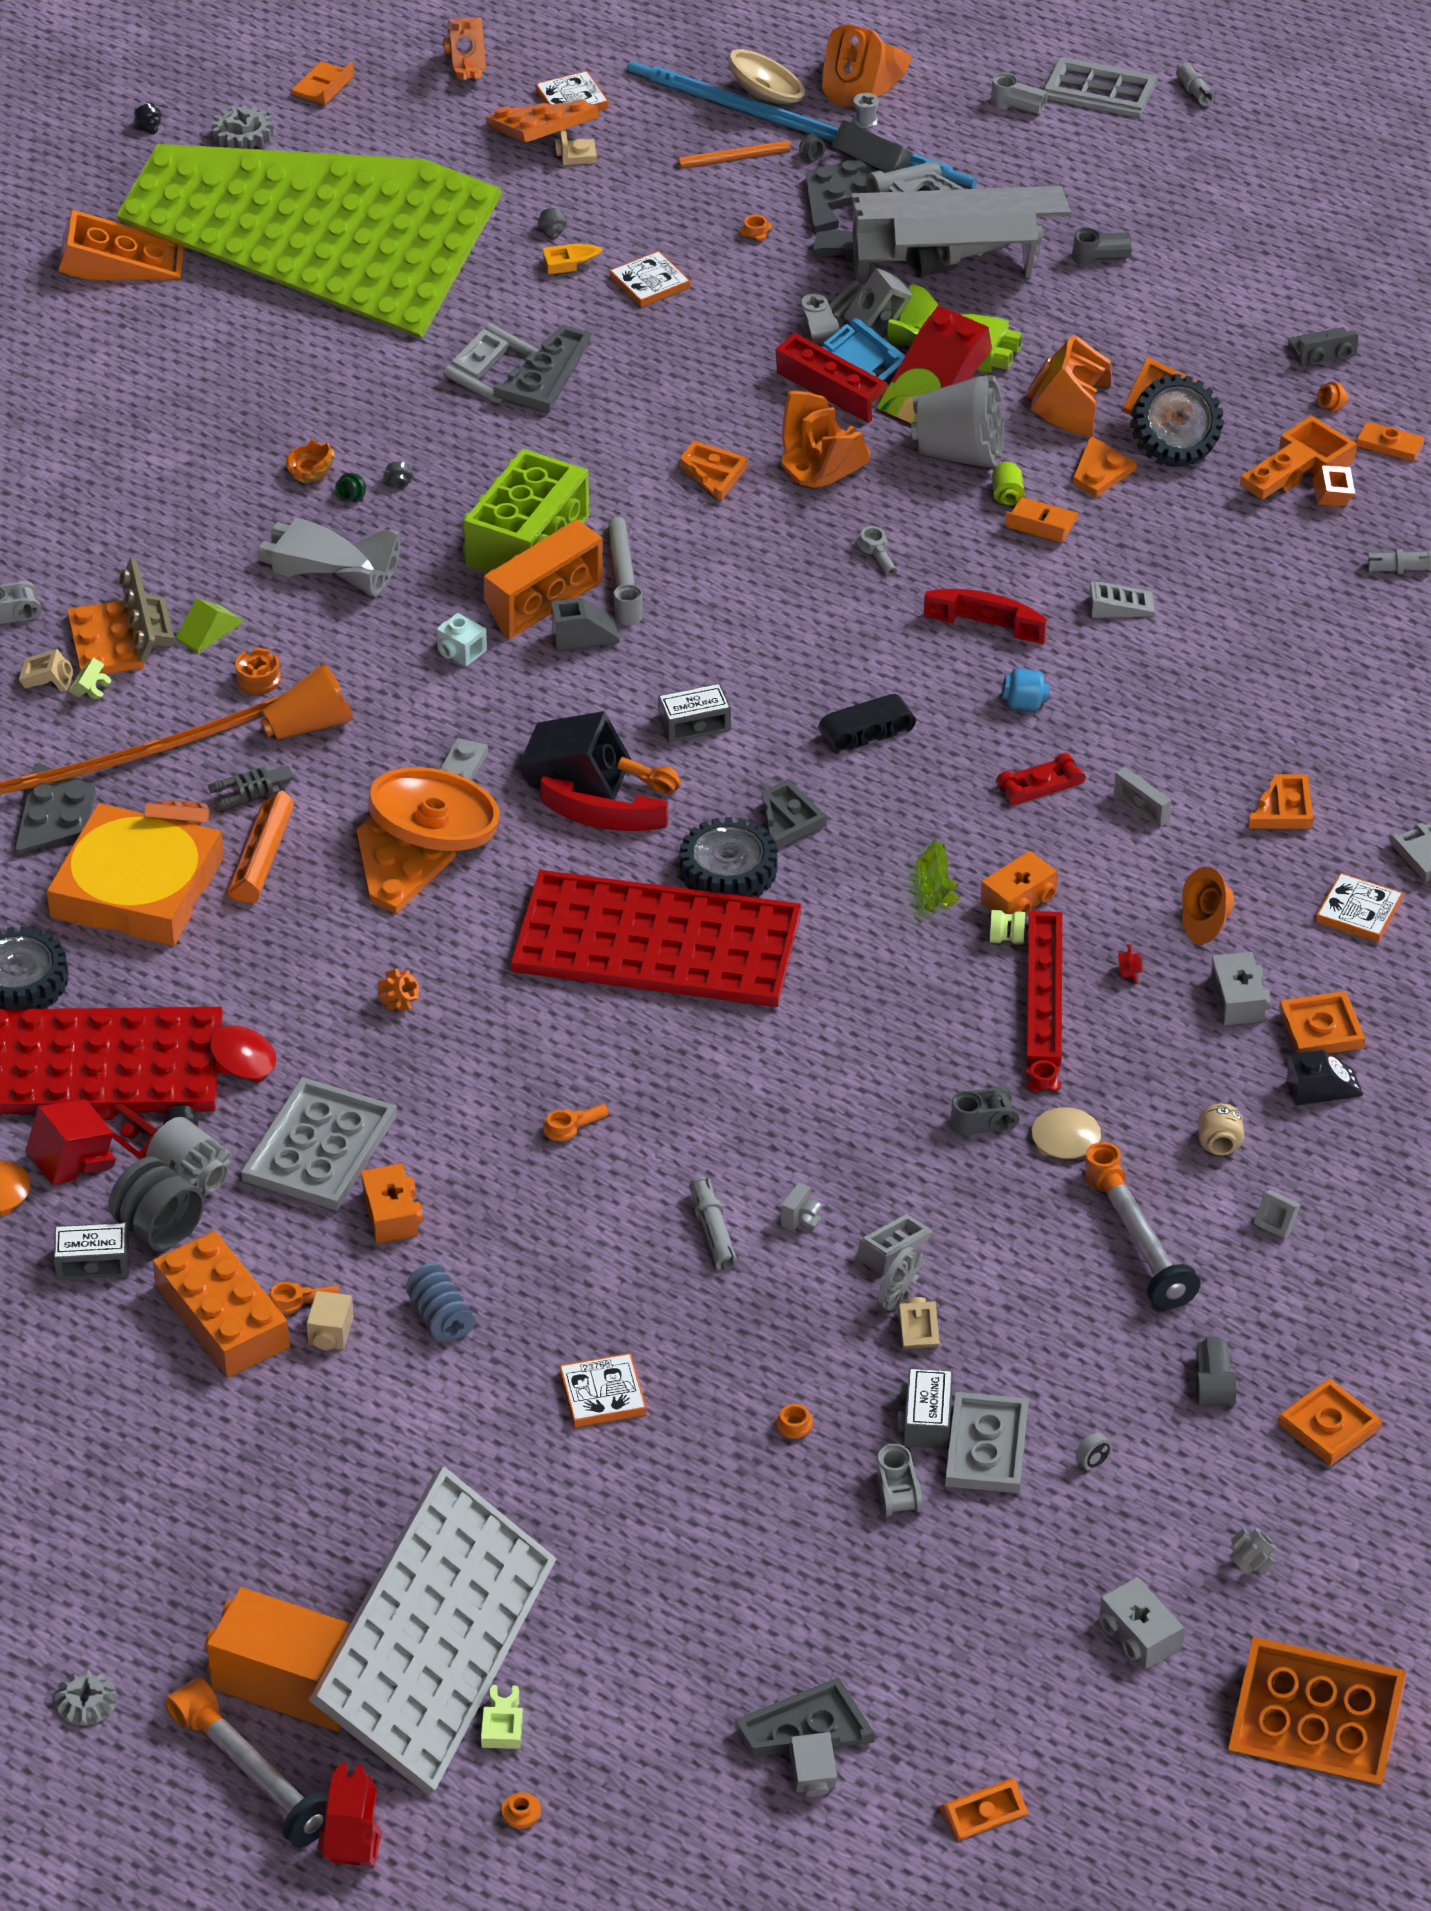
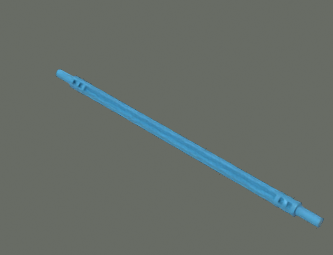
M630 61L627 66L628 72L649 78L652 83L657 82L659 85L667 86L670 89H677L806 134H814L816 137L829 142H833L839 129L658 66L652 68L634 61ZM913 154L908 164V167L927 162L938 163L942 171V177L972 189L977 184V178L955 171L952 166Z

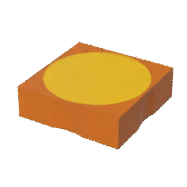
M98 803L47 889L50 918L93 928L113 929L132 937L175 946L192 916L196 900L207 889L224 858L222 831L172 819L145 817L144 813Z

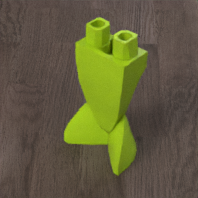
M910 284L908 290L913 297L901 312L900 320L889 319L888 342L892 346H911L922 325L938 306V303L931 294L919 285ZM961 314L989 327L992 350L977 370L991 373L994 367L1009 370L1013 361V352L1018 353L1022 347V333L1009 330V321L976 314Z

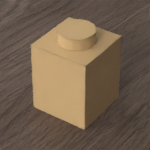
M316 1291L307 1321L309 1345L316 1346L321 1350H331L333 1348L344 1350L354 1318L352 1295Z

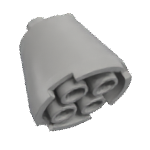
M994 375L978 376L932 392L914 396L913 408L915 414H917V422H912L911 434L913 440H918L919 455L984 468L997 466L995 458L1001 459L1004 447V421L1001 422V408L996 403L1001 402L1002 396L998 381Z

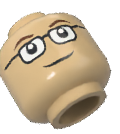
M1220 1103L1213 1104L1200 1113L1197 1121L1199 1141L1206 1151L1222 1156L1236 1151L1242 1145L1244 1140L1243 1119L1237 1108L1229 1104Z

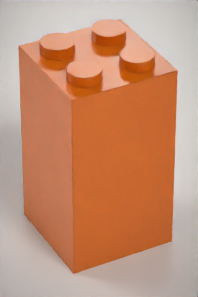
M240 1587L234 1599H229L226 1602L222 1611L221 1621L216 1629L212 1628L208 1632L204 1648L208 1652L209 1661L207 1673L210 1674L212 1689L338 1732L341 1726L311 1703L309 1698L351 1623Z

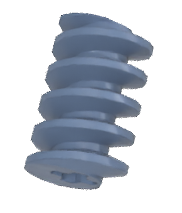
M436 1262L427 1263L411 1274L406 1283V1293L435 1340L445 1342L466 1336L475 1325V1317L469 1312V1307L463 1302V1297L457 1292V1287L451 1282L450 1276L445 1273V1268L442 1264Z

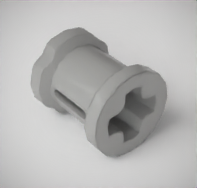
M860 93L854 97L856 115L853 123L856 126L869 129L877 125L876 108L879 105V98L876 95Z

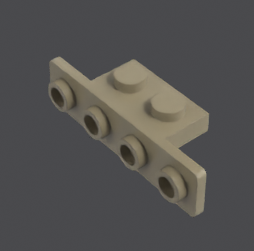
M130 558L126 569H122L120 572L119 587L123 589V605L128 611V627L132 629L133 648L137 650L139 661L146 662L153 646L171 648L174 634L165 597L144 593L137 559Z

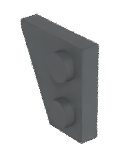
M789 779L762 791V805L768 832L774 838V844H776L777 849L827 826V816Z

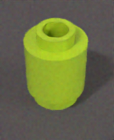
M1012 462L998 464L992 473L994 499L1000 505L1012 506L1017 504L1020 498L1025 495L1022 471Z

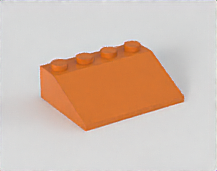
M1253 1636L1228 1750L1382 1785L1405 1688L1406 1670Z

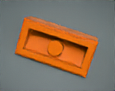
M1015 1777L938 1806L939 1811L957 1841L1029 1815Z

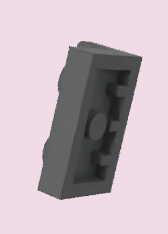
M1344 327L1333 328L1288 338V346L1300 366L1318 365L1326 361L1356 356L1359 336L1356 331L1347 332Z

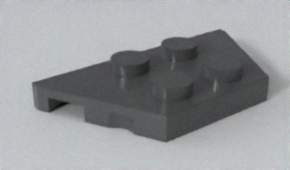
M34 763L32 774L52 770V768L40 763ZM72 777L29 788L15 849L16 857L27 856V851L45 847L48 850L58 847L63 843L76 842L92 814L96 795L95 786Z

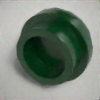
M346 473L336 482L335 491L340 500L356 503L364 498L366 483L358 474Z

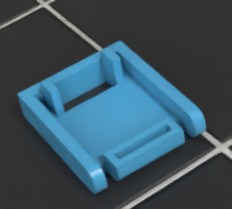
M858 318L850 321L849 325L843 326L821 346L876 376L874 372L884 365L887 370L878 378L887 383L893 379L905 357L904 354Z

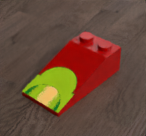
M938 305L920 328L887 391L878 404L877 410L909 425L912 422H917V414H915L913 408L914 396L969 380L992 350L989 327Z

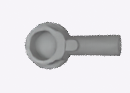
M876 526L865 527L857 537L856 543L858 548L867 554H873L886 576L895 574L897 569L885 551L888 542L885 532Z

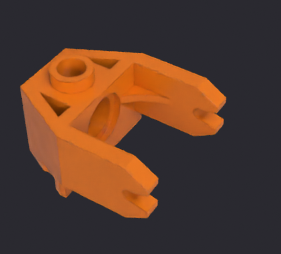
M482 17L448 19L447 37L443 38L444 53L449 54L454 76L459 80H467V78L478 79L482 77L481 69H487ZM463 37L469 38V48L464 51L458 50L456 47L458 40Z

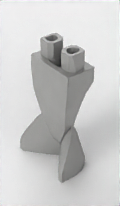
M295 518L290 525L277 522L271 533L273 543L263 541L258 549L259 561L271 564L273 573L288 577L303 573H335L361 592L377 597L397 568L400 554V532L395 530L379 531L356 545H352L348 540L326 527L311 521Z

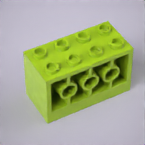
M522 449L514 459L509 461L507 468L500 477L497 476L494 479L492 486L486 494L480 496L472 511L466 513L463 518L462 530H464L465 539L463 553L465 554L466 566L489 573L574 520L578 519L584 523L589 516L588 469Z

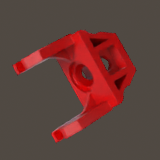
M341 1762L332 1773L325 1827H321L318 1850L323 1851V1857L327 1862L375 1868L383 1832L373 1820L377 1789L372 1777L366 1775L361 1764H357L354 1774H350L348 1777L346 1762Z

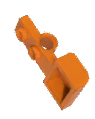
M1311 415L1283 433L1280 438L1279 451L1241 475L1240 486L1262 500L1278 489L1287 493L1289 492L1287 489L1293 485H1299L1305 471L1315 476L1322 465L1349 467L1355 458L1357 443Z

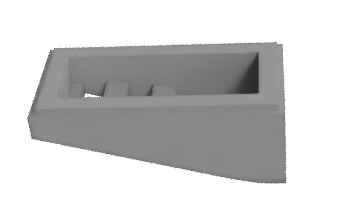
M1090 582L1089 599L1092 618L1155 616L1153 594L1151 591L1104 582ZM1138 600H1144L1145 605H1140Z
M905 1214L861 1238L856 1258L883 1276L902 1250L909 1246L917 1249L932 1237L933 1231L908 1214ZM905 1228L913 1235L908 1236L907 1234L902 1232L901 1229ZM893 1236L897 1237L901 1241H897L893 1238Z

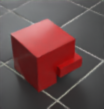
M86 1099L38 1106L25 1151L52 1185L67 1183L77 1179L79 1170L82 1174L106 1171L114 1167L116 1158L109 1150L114 1133Z

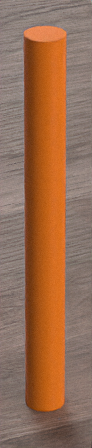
M789 140L685 156L678 158V164L681 169L791 151Z

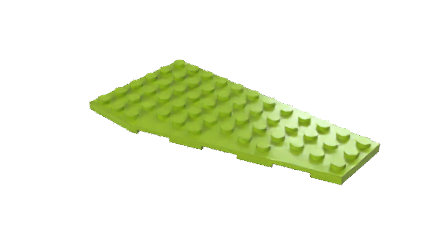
M157 144L116 216L120 222L388 327L422 338L426 334L503 193L501 188L419 158Z

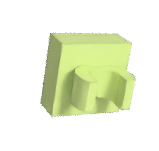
M93 657L82 667L69 692L77 697H81L87 692L92 699H100L104 693L96 688V682L104 687L111 683L109 676L102 673L99 674L104 664Z

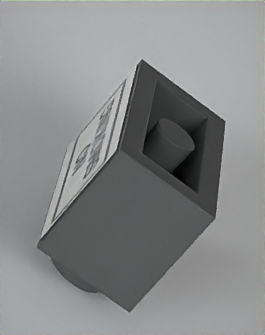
M720 683L658 696V718L669 743L731 730V707Z
M127 1223L55 1226L54 1265L57 1280L129 1276Z
M909 1368L908 1383L901 1382L899 1404L906 1405V1411H899L897 1433H905L904 1446L949 1449L952 1370Z

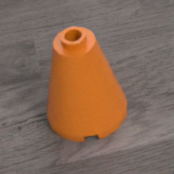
M323 663L318 665L262 711L264 718L259 721L267 737L274 735L276 740H281L346 724L353 720V714L347 700L344 701L340 692L342 689L327 664Z

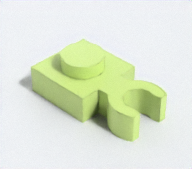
M492 1685L490 1688L491 1707H484L482 1748L521 1749L523 1708H517L520 1702L518 1686H512V1694L507 1698L498 1696L497 1685Z

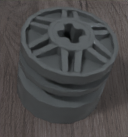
M151 1156L133 1163L120 1175L112 1188L108 1206L110 1214L119 1223L126 1222L127 1229L135 1232L140 1240L153 1250L163 1252L174 1247L194 1231L204 1210V1196L193 1184L185 1178L179 1177L172 1168L167 1167L166 1163Z

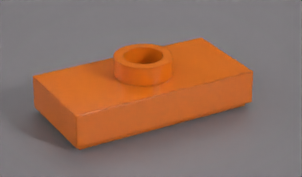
M1367 421L1357 438V446L1414 462L1424 445L1425 437Z

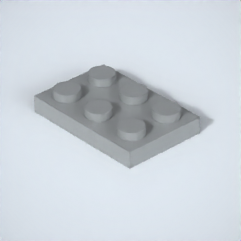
M965 1392L955 1393L945 1487L1020 1494L1029 1398Z

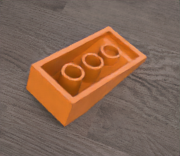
M72 210L62 237L58 272L86 280H180L184 246L135 227ZM175 248H177V251H176V261H175V270H174V272H173L174 253H175Z

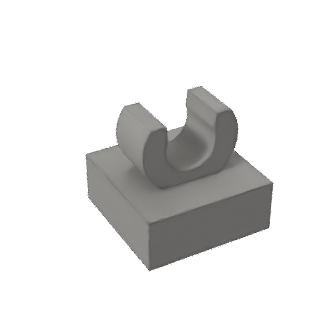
M798 1182L781 1205V1227L794 1232L800 1223L809 1229H815L819 1224L821 1217L816 1214L822 1208V1205L815 1200H811L810 1186Z
M1268 1190L1264 1193L1253 1224L1285 1239L1292 1231L1301 1204L1272 1190Z

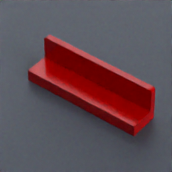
M796 333L792 334L775 349L777 374L816 395L823 396L830 403L867 423L872 421L871 404L887 391V382Z

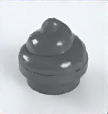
M557 208L543 210L538 218L540 231L551 239H556L558 234H561L567 225V219L563 215V211Z

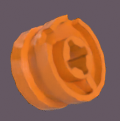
M253 648L252 653L247 654L244 651L237 657L235 661L237 685L241 690L249 694L258 695L272 692L279 686L281 682L280 662L276 654H270L268 649Z

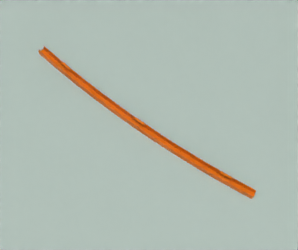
M282 695L212 722L139 746L68 766L1 781L0 795L113 767L216 734L263 716L262 711Z

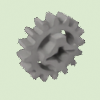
M246 105L238 108L232 106L229 112L222 110V116L215 115L214 122L211 123L213 140L218 142L219 147L227 145V148L254 149V146L262 148L264 147V142H270L271 136L274 135L272 117L267 116L266 110L258 112L256 106L251 109H247Z

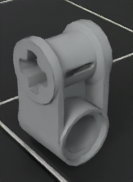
M809 294L803 297L801 306L804 314L800 319V326L806 339L819 346H823L825 341L840 330L838 321L834 317L828 300L824 296Z
M19 581L0 585V624L32 620L40 616L42 609L40 602L35 599L37 591L34 584L29 581ZM23 589L25 590V593H26L25 598H24L23 593H22V590H23ZM24 605H26L27 614L24 612Z
M900 1444L885 1445L878 1453L877 1482L884 1517L891 1516L892 1512L912 1509L916 1513L922 1512L923 1499L919 1480L916 1478L909 1450Z

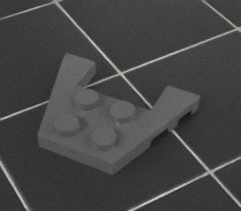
M855 159L806 172L805 179L813 232L817 233L839 228V220L831 209L852 204V193H867L865 185L866 175L876 172V170L861 160Z

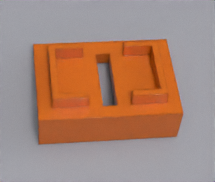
M320 61L291 89L292 95L326 105L354 77L353 62H350L346 67H338Z
M1021 497L1012 512L1006 511L1005 527L1063 543L1077 521L1079 513ZM1043 514H1047L1044 521H1041L1040 519Z

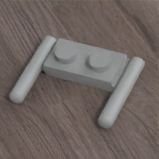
M488 323L485 329H482L453 359L452 364L445 368L443 375L494 403H500L503 399L493 397V389L478 380L507 351L508 346L527 357L531 353H537L539 349Z

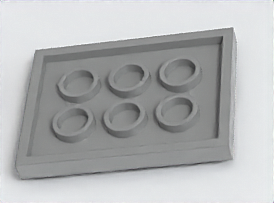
M302 1077L241 1171L242 1181L338 1211L359 1178L361 1171L364 1170L397 1117V1106Z

